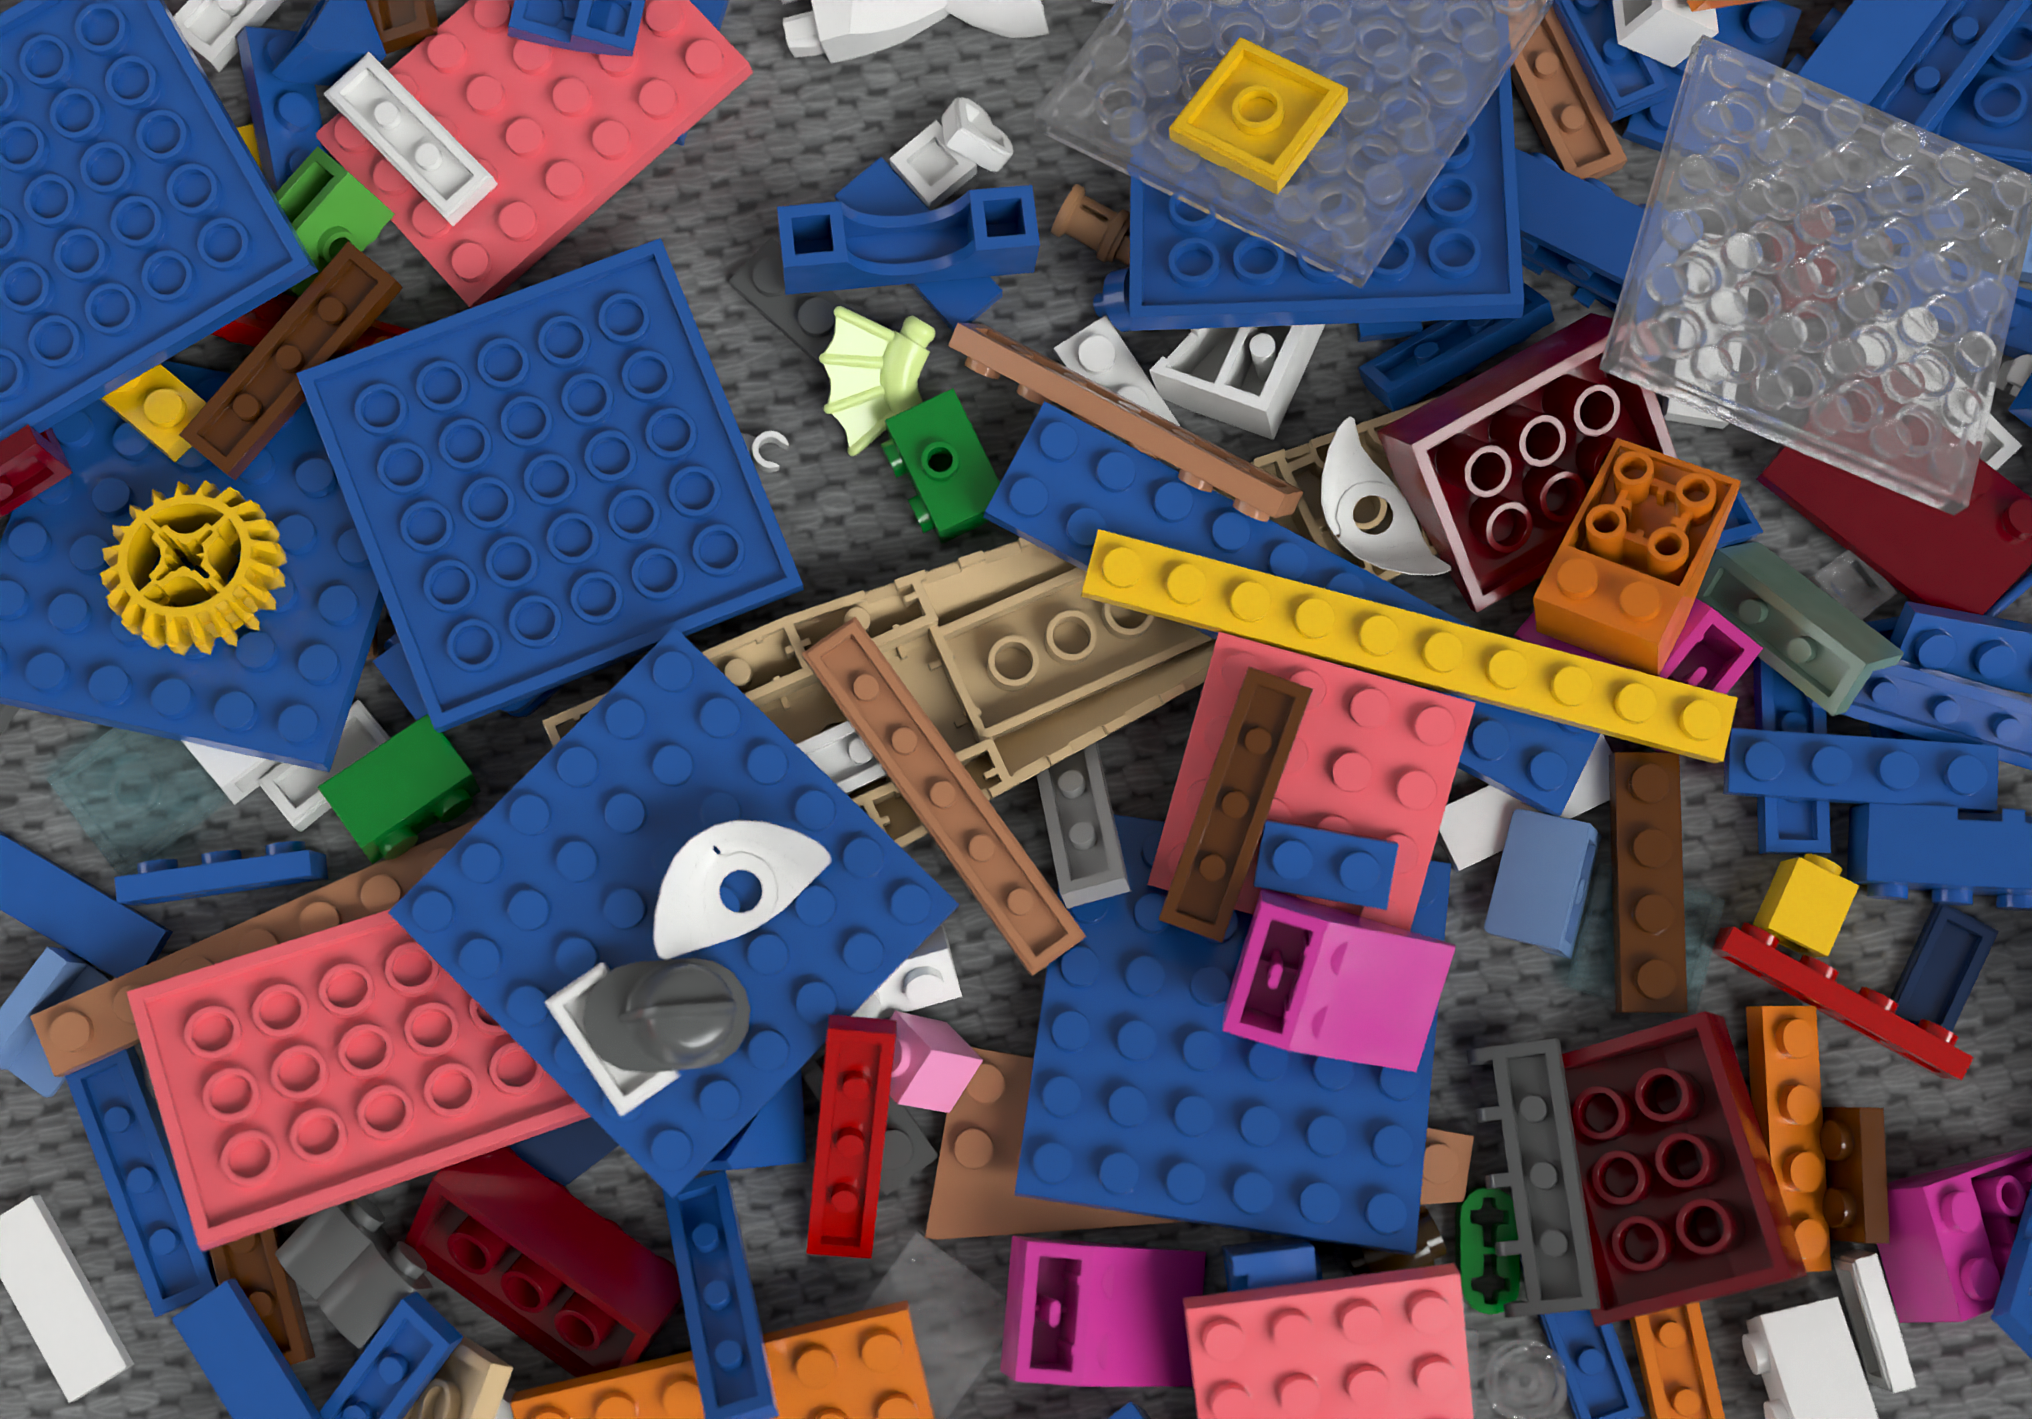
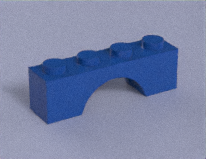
M1032 185L968 190L958 200L941 208L900 216H880L858 212L846 206L842 201L777 207L785 295L1034 273L1040 247Z

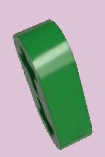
M1486 1186L1471 1188L1465 1193L1464 1202L1457 1203L1455 1212L1456 1268L1460 1273L1462 1300L1480 1313L1493 1315L1503 1313V1304L1518 1298L1520 1290V1254L1496 1257L1494 1243L1519 1240L1513 1199L1501 1189H1486ZM1490 1197L1492 1207L1502 1210L1504 1214L1503 1222L1492 1224L1491 1245H1484L1482 1225L1473 1223L1470 1219L1471 1210L1481 1209L1483 1198ZM1484 1254H1491L1493 1274L1503 1277L1505 1281L1504 1289L1493 1290L1492 1301L1484 1302L1482 1292L1471 1287L1472 1277L1478 1278L1483 1275Z

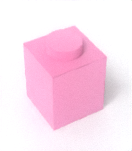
M895 1011L890 1018L891 1020H897L890 1087L891 1098L900 1105L950 1113L983 1062V1059L947 1022Z

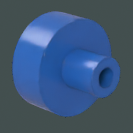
M1130 267L1111 271L1104 281L1103 292L1096 294L1093 299V306L1097 316L1102 318L1106 315L1113 326L1122 332L1131 331L1129 321Z

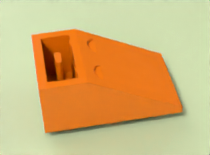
M1617 438L1533 596L1536 631L1640 672L1659 677L1687 621L1741 486V481Z

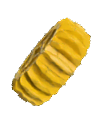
M204 480L197 492L194 493L189 485L178 481L174 497L168 499L162 492L152 489V502L154 505L145 511L141 507L129 505L130 515L134 519L130 526L112 525L113 536L120 544L102 548L103 559L110 566V568L100 573L102 584L110 592L106 596L108 599L107 603L118 616L121 615V623L133 635H142V638L149 646L159 650L167 644L174 653L185 656L194 642V645L201 653L211 655L215 638L222 637L228 645L237 646L238 635L235 632L236 629L245 624L247 628L259 631L260 622L254 615L258 609L276 610V600L268 591L286 587L284 582L285 576L278 568L287 563L286 553L281 545L277 543L280 540V533L272 521L265 519L266 514L258 503L252 500L246 501L242 494L231 486L221 493L215 484ZM241 552V558L239 562L236 555H238ZM161 554V558H160L159 564H158L157 567L152 571V568H153V566H154V563L156 562L157 558H158L159 555ZM184 557L193 566L198 565L207 573L209 578H203L195 569L191 571L180 559ZM239 562L237 571L228 584L229 572ZM205 601V602H203V603H200V604H197V605H193L194 603H198V602Z

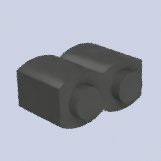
M363 1196L312 1213L275 1252L276 1257L287 1273L303 1290L317 1301L326 1317L339 1332L359 1349L367 1348L403 1298L416 1291L425 1298L434 1289L424 1274L428 1267L422 1256L404 1242L399 1241L394 1244L381 1226L385 1222L384 1215L370 1200Z

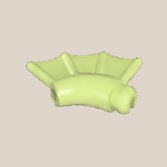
M837 306L834 309V335L824 353L819 356V361L824 365L830 382L829 398L827 404L824 405V411L826 414H832L844 428L848 443L847 453L850 456L859 454L886 430V419L923 402L918 391V379L930 353L926 348L935 337V329L913 315L904 320L900 332H897L845 307Z

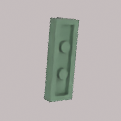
M1759 542L1718 548L1709 563L1696 596L1698 600L1711 606L1763 648L1758 654L1760 659L1832 716L1847 712L1873 671L1897 665L1904 655V652Z

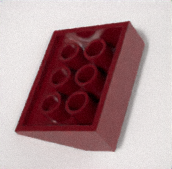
M1594 313L1582 317L1377 431L1401 492L1441 560L1451 566V571H1448L1469 608L1476 613L1546 573L1617 438L1677 458L1632 324Z
M1703 1011L1562 1054L1601 1305L1600 1309L1590 1310L1595 1327L1808 1276L1723 1016Z

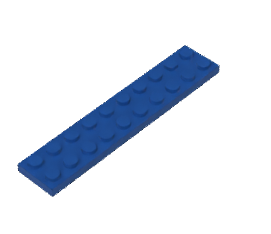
M1045 401L987 506L983 517L1086 572L1098 529L1475 628L1271 520L1263 522L1241 513L1233 507L1234 501L1214 490L1212 492H1205L1188 485L1178 478L1179 472ZM1188 625L1215 640L1217 639V632ZM1388 678L1476 703L1457 768L1544 814L1557 817L1562 815L1600 733Z

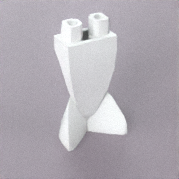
M781 0V2H782L783 4L790 3V2H793V1H797V0ZM811 0L813 11L783 18L786 41L794 58L826 53L830 63L861 57L902 43L946 18L949 14L972 26L1008 38L1034 37L1049 34L1041 0Z

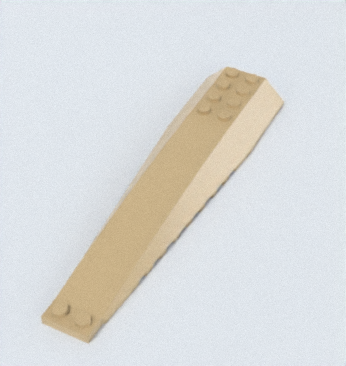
M1436 398L1356 425L1361 446L1371 460L1391 479L1400 492L1401 490L1377 431ZM1336 431L1311 439L1307 444L1286 451L1282 449L1255 458L1253 462H1250L1304 491L1292 515L1277 518L1270 516L1269 520L1387 582L1403 574L1379 568L1344 552L1332 539L1327 529L1321 505V476L1328 449ZM1214 487V491L1233 501L1235 500L1234 496ZM1366 496L1356 503L1353 509V519L1356 526L1362 532L1378 535L1390 527L1393 520V512L1390 505L1383 498ZM1416 517L1423 539L1431 553L1436 556L1438 554ZM1020 537L1018 541L986 552L981 550L960 557L956 562L926 572L924 569L895 579L893 583L867 592L862 590L782 617L701 653L790 740L798 744L847 721L802 658V653L853 617H856L989 801L1204 683L1216 640L1183 623L1081 597L1086 571ZM607 693L543 720L542 722L553 747ZM888 776L847 794L901 848L928 834Z

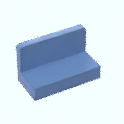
M1524 809L1514 810L1484 925L1485 931L1493 936L1536 945L1546 953L1571 959L1602 837L1600 833L1590 823Z
M47 947L0 1008V1070H9L43 1097L54 1096L66 1078L65 1076L54 1077L30 1016L109 982L111 979L68 949Z

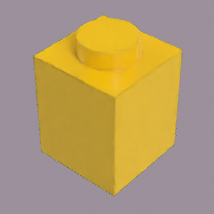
M1806 853L1803 858L1797 857L1781 861L1753 925L1772 934L1780 940V945L1798 954H1805L1813 958L1827 957L1859 885L1841 877L1843 869L1838 864L1818 855Z

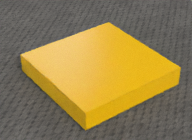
M1239 37L1170 125V142L1278 195L1347 105L1348 88Z

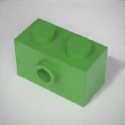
M318 146L275 193L277 200L318 270L317 273L290 289L300 297L348 241L362 252L367 245L371 244L378 237L382 228L395 215L354 176Z

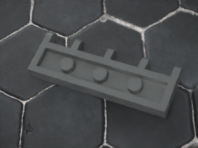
M1553 1038L1467 1050L1468 1064L1485 1065L1493 1062L1499 1106L1475 1109L1477 1123L1502 1122L1509 1173L1486 1175L1485 1183L1486 1189L1511 1187L1519 1240L1497 1242L1494 1243L1496 1257L1521 1254L1528 1301L1514 1300L1503 1304L1505 1318L1600 1309V1298L1560 1040Z

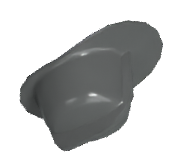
M695 958L644 961L616 967L597 981L586 999L583 1024L588 1043L599 1057L620 1070L646 1073L699 1069L721 1063L738 1049L748 1032L750 1006L745 988L733 972L715 961Z

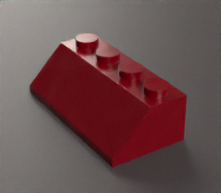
M1855 362L1818 397L1756 478L1757 481L1914 603L1983 615L2032 564V498Z
M508 1146L442 1168L431 1180L404 1243L411 1246L422 1256L428 1268L426 1270L576 1378L640 1363L682 1300L678 1271L669 1260L652 1253L624 1233L617 1223L603 1218L572 1196L562 1184L548 1179L524 1162Z

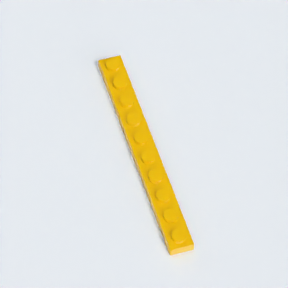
M1098 529L1081 592V597L1217 633H1226L1308 657L1714 764L1724 761L1738 699L1734 696Z

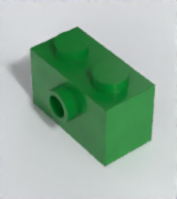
M954 388L885 420L890 440L880 445L894 476L898 478L907 474L917 495L907 499L923 534L934 529L940 543L943 544L990 522L983 517L1000 482Z
M428 714L317 787L372 865L383 857L386 860H392L407 852L418 841V833L438 820L441 823H445L457 818L472 805V797L481 791L472 772L445 735L434 730Z

